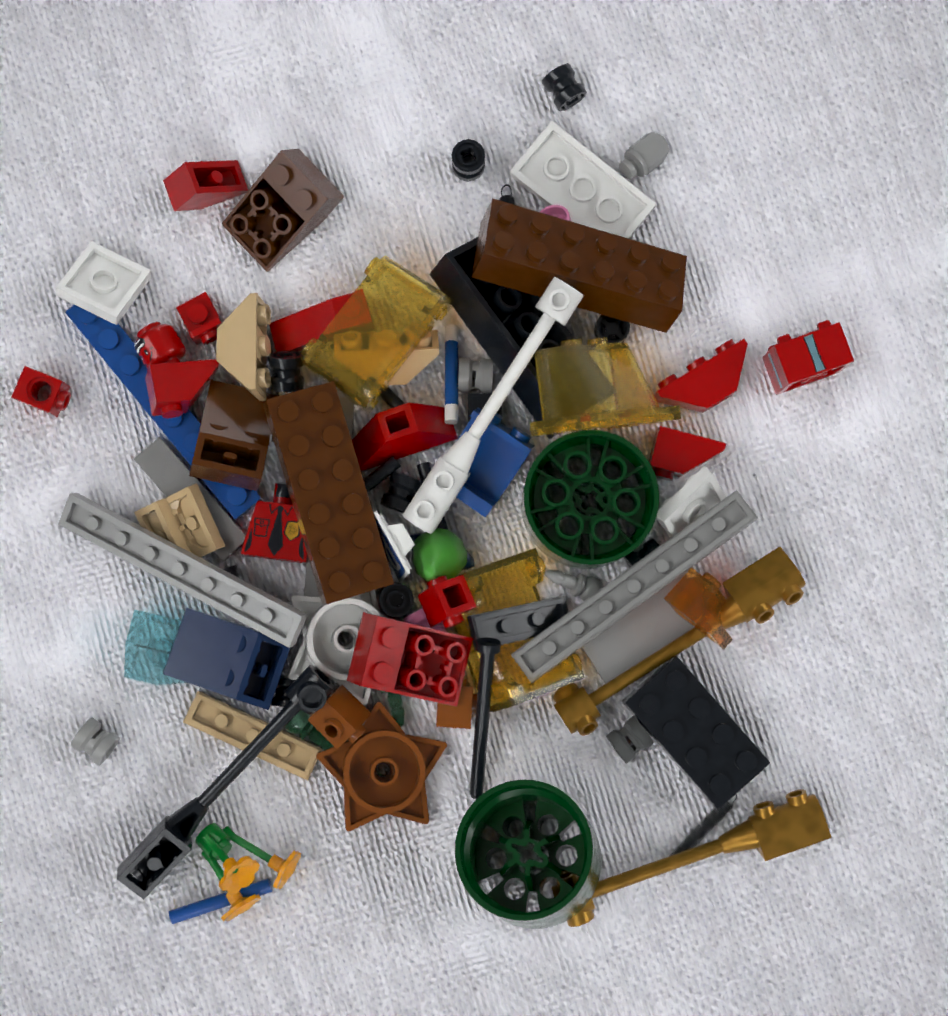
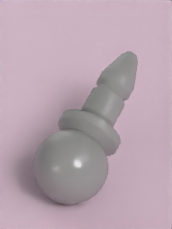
M546 570L544 573L553 583L570 589V594L574 597L579 596L582 601H585L604 587L598 578L592 576L585 578V575L581 573L576 576L564 574L559 570Z

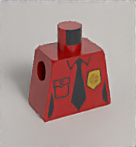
M275 483L273 502L257 501L241 549L242 555L303 564L308 563V555L286 484Z

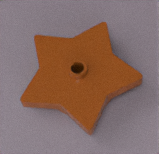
M376 702L370 711L372 714L363 723L367 730L353 744L348 740L338 749L333 746L316 753L317 759L343 786L345 829L348 832L386 814L428 824L429 813L425 780L447 747V743L443 741L405 734L383 704ZM380 763H385L389 767V772L386 776L381 777L376 773V767Z

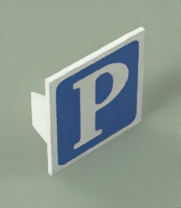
M376 511L373 514L387 561L399 582L402 583L411 573L410 570L412 569L405 556L415 544L403 523L388 525L381 513L378 514Z

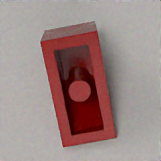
M238 160L184 162L163 180L174 211L201 210L243 195L248 191Z
M216 359L150 364L145 380L152 416L162 415L164 418H176L186 413L207 388L210 381L214 379L219 367Z
M659 426L655 433L648 461L654 470L656 478L673 481L674 477L679 478L722 453L727 443Z

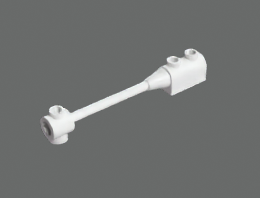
M556 277L552 279L535 306L543 312V315L469 431H466L443 456L441 455L404 511L402 516L427 533L432 534L471 475L469 470L481 442V436L554 322L557 321L565 326L584 297L583 294Z

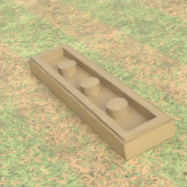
M197 691L183 723L241 750H244L269 724L202 691ZM282 729L257 757L308 781L318 761L316 753L322 751L323 748Z

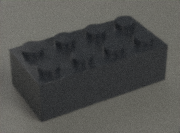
M677 656L661 665L621 701L716 809H720L770 764L769 760Z

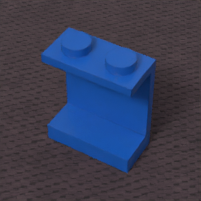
M477 408L473 410L470 415L472 418L458 439L466 431H469L482 409ZM496 413L481 436V442L469 470L471 475L456 497L485 518L491 513L535 447V445L529 442L531 439L530 435L518 427L514 426L511 430L502 424L503 418L498 413Z

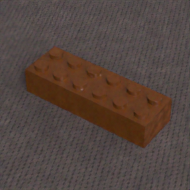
M492 198L480 223L472 278L542 297L552 279L556 277L584 295L577 308L667 333L683 309L687 256Z
M334 381L266 399L263 403L264 411L322 604H330L394 584Z

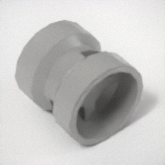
M460 357L458 391L469 392L471 389H479L482 393H492L493 361L483 358L480 362H476L470 358ZM473 371H476V379H472Z
M92 717L77 732L71 742V746L79 752L85 751L89 754L90 760L100 766L113 752L120 741V737L113 732L104 731L101 728V723Z

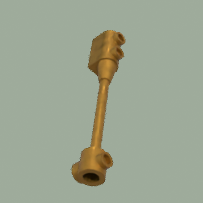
M779 546L724 581L722 585L727 598L704 619V622L589 695L583 686L579 688L576 683H568L560 687L553 696L556 702L553 706L570 733L573 734L578 731L582 736L592 733L598 727L596 719L601 716L596 706L709 634H715L743 622L748 623L752 619H755L759 624L764 623L774 615L772 607L782 600L787 605L798 602L804 594L801 588L806 586V583L798 568L783 549Z
M804 789L788 793L786 795L788 803L774 807L772 801L758 803L753 807L755 815L749 816L747 820L720 835L716 840L598 881V885L589 902L578 914L567 920V924L570 927H577L590 922L594 918L593 910L596 909L593 898L720 853L726 854L757 848L763 859L768 861L830 839L832 837L820 803L814 794L807 796ZM565 872L561 877L572 887L575 886L579 879L576 875ZM556 881L557 885L551 887L554 897L560 892L559 881Z

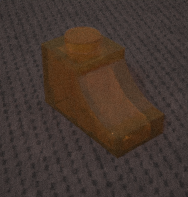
M690 568L664 599L676 614L724 650L733 639L724 629L721 622L722 605L727 601L719 590L722 585L710 573L705 572L701 575L693 568Z

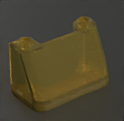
M386 255L381 259L378 257L372 259L364 271L367 276L320 337L317 340L312 338L301 352L305 356L302 364L326 383L334 381L337 391L368 415L379 403L377 399L382 393L379 389L381 388L385 391L389 387L388 383L428 331L431 332L435 327L433 319L442 321L452 308L449 296Z
M536 548L461 574L465 577L477 607L463 615L464 622L453 626L456 634L472 638L467 619L468 616L541 601L535 585L543 581L546 568ZM533 638L501 645L500 652L495 654L490 712L519 705L584 679L582 661L577 653L572 654L534 683H531L511 654ZM472 641L467 665L478 692L481 653L474 650Z

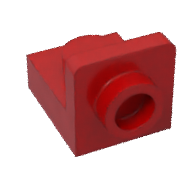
M206 292L176 307L189 331L191 339L196 345L200 343L208 345L217 340V328L223 322Z

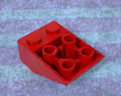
M363 612L347 681L362 687L457 707L473 638Z

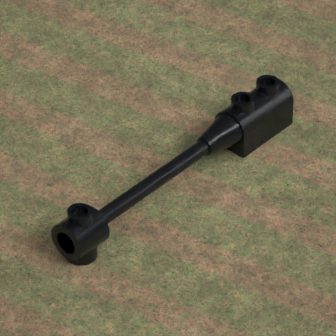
M309 665L285 690L287 696L291 699L290 702L199 797L194 798L170 816H166L118 866L117 880L144 900L192 850L191 836L206 815L209 806L300 710L311 715L314 711L320 710L325 705L327 697L336 689L331 680L318 668Z

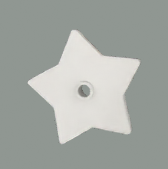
M375 590L330 604H322L320 597L291 596L292 606L308 615L301 630V643L287 677L291 680H296L309 665H313L338 686L343 685L363 705H366L372 689L347 681L363 612L382 616ZM342 632H347L351 638L349 644L345 646L338 642V636Z

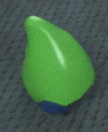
M437 528L432 534L424 532L410 535L415 544L411 549L413 551L412 562L416 573L426 582L445 575L447 579L457 577L462 570L474 567V558L466 550L462 539L450 530Z

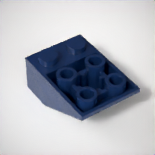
M186 607L162 674L269 710L290 648L258 631Z

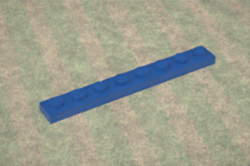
M76 305L69 308L65 312L185 460L192 466L201 425L198 419L190 410L176 418H164L162 415L152 416L145 380L148 370L136 352L133 340L119 323L115 325ZM202 479L236 521L251 510L257 501L263 500L257 491Z

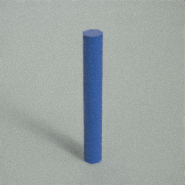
M269 878L252 883L240 890L243 897H250L254 894L261 896L273 892ZM227 892L170 910L169 918L171 923L176 924L230 906L231 904L225 896Z

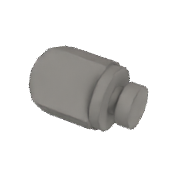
M651 132L631 145L624 153L625 159L619 163V169L622 174L631 180L636 175L643 177L651 173L664 162L668 155L669 146L666 139L658 133Z

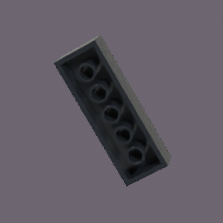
M478 237L446 253L429 275L504 376L543 315V312L535 307L541 297L472 278ZM557 321L554 322L512 388L549 439H552L595 411L614 394L612 388L567 327Z

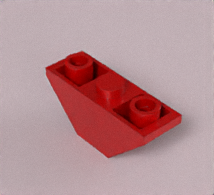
M733 339L728 340L715 349L716 356L707 361L702 356L686 366L689 371L679 378L672 374L659 382L657 385L660 389L654 394V399L659 403L700 413L706 412L731 397L737 391L748 343L745 339L734 343Z
M409 402L376 413L352 439V443L362 472L382 465L392 456L397 460L456 440L458 437L454 425L445 423V407Z

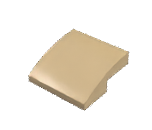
M197 483L134 512L141 527L198 557H203L225 547Z

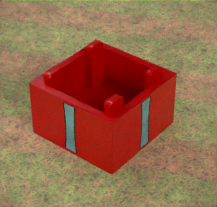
M829 320L817 324L818 330L791 339L789 334L777 338L778 344L768 348V352L762 359L776 395L840 373L854 362L840 322L831 325Z

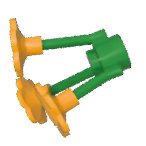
M216 823L206 826L195 840V843L203 850L201 855L209 862L220 880V889L227 892L225 896L231 907L221 917L223 922H228L239 914L244 913L261 899L259 894H254L250 897H243L241 895V888L252 884L255 879L254 874L259 870L260 865L256 860H252L250 856H243L238 861L233 857L229 858L227 854L232 848L230 841L268 863L267 866L277 872V878L273 884V887L276 889H282L287 880L292 876L301 853L294 850L285 860L276 854L271 856L235 834L229 826L221 829ZM217 860H221L223 862V868L225 869L224 871L222 870Z

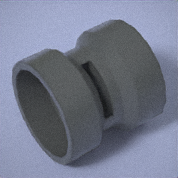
M635 716L625 721L622 729L613 730L606 735V738L625 764L635 758L637 751L640 749L646 750L654 744ZM625 736H627V738L633 745L630 746L628 741L625 739Z

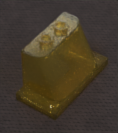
M607 337L589 339L587 340V345H582V339H570L561 341L560 347L547 348L535 352L543 420L529 423L531 437L600 428L634 427L681 419L680 405L659 406L626 342L608 343Z

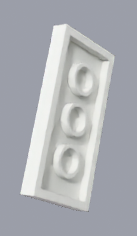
M553 121L548 124L509 172V176L547 206L560 205L565 207L569 212L571 222L628 239L631 238L657 204Z

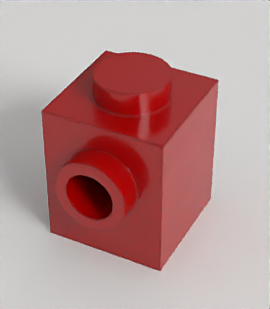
M445 575L433 579L427 583L428 589L418 595L430 628L443 624L445 629L464 622V614L477 607L464 575L447 579Z

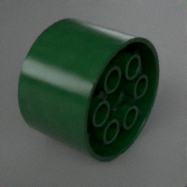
M601 430L572 432L556 439L544 448L528 472L521 498L523 522L533 543L553 561L576 569L604 567L631 553L645 540L651 531L659 508L658 483L654 470L647 458L628 440ZM590 448L603 450L598 466L591 463ZM575 457L582 459L586 464V472L581 475L572 474L567 467L568 460ZM552 462L564 476L562 479H556L543 472V469ZM613 462L620 467L621 475L618 479L610 480L604 476L602 468L605 463ZM635 475L639 486L622 489L621 482ZM594 484L599 485L604 491L600 492L599 489L594 487ZM551 485L560 486L565 492L564 500L559 503L550 502L546 497V489ZM591 493L595 496L593 503L597 508L589 506L585 510L581 507L583 500L579 496L582 494L587 497ZM622 494L629 495L634 501L633 511L628 513L620 511L616 505L617 497ZM556 509L558 517L541 527L536 514ZM565 517L575 519L578 524L577 533L572 536L563 534L559 528L561 519ZM619 518L636 527L630 538L618 526L617 521ZM606 522L610 524L613 529V536L610 540L603 541L597 538L594 531L597 523ZM581 534H589V555L575 554Z
M513 780L487 790L468 808L459 825L455 841L457 871L467 892L484 909L503 921L518 927L543 929L559 925L571 919L589 902L600 878L602 864L601 849L592 825L571 797L557 787L541 781ZM524 801H537L534 821L527 820ZM548 819L557 820V831L549 836L543 835L541 832L542 824ZM515 820L522 821L523 830L521 834L516 837H509L507 835L508 825ZM577 823L581 834L562 841L561 838L564 836V833L573 824ZM487 825L502 836L499 838V844L480 838ZM534 846L533 851L543 861L539 862L528 859L524 863L525 858L518 849L530 851ZM565 849L576 850L577 859L575 863L570 866L560 864L559 858ZM548 850L549 857L545 854L544 851ZM499 851L505 852L507 859L504 866L498 869L492 868L490 864L492 855ZM519 867H522L525 870V873L521 872L519 870ZM538 869L541 871L537 874H534V871ZM564 872L580 876L574 887L561 878ZM496 876H501L503 880L487 893L482 882ZM551 880L559 881V894L554 898H546L543 894L544 885ZM517 881L523 882L525 891L522 897L515 900L510 899L508 895L510 885ZM532 893H537L540 910L528 912Z

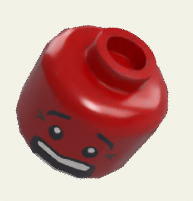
M153 322L137 333L138 339L134 347L147 370L150 364L180 362L186 353L184 344L174 328L169 324L161 325L160 322Z

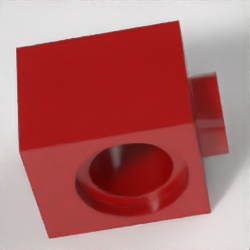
M24 366L11 398L58 417L60 411H64L70 402L71 393L69 390L71 386L62 380ZM50 385L51 394L49 398L39 401V390L43 386Z

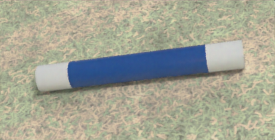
M457 325L445 326L446 424L458 423Z

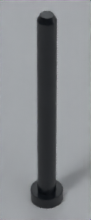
M489 637L476 640V651L481 653L469 790V794L473 799L480 797L484 789L494 657L501 649V641Z

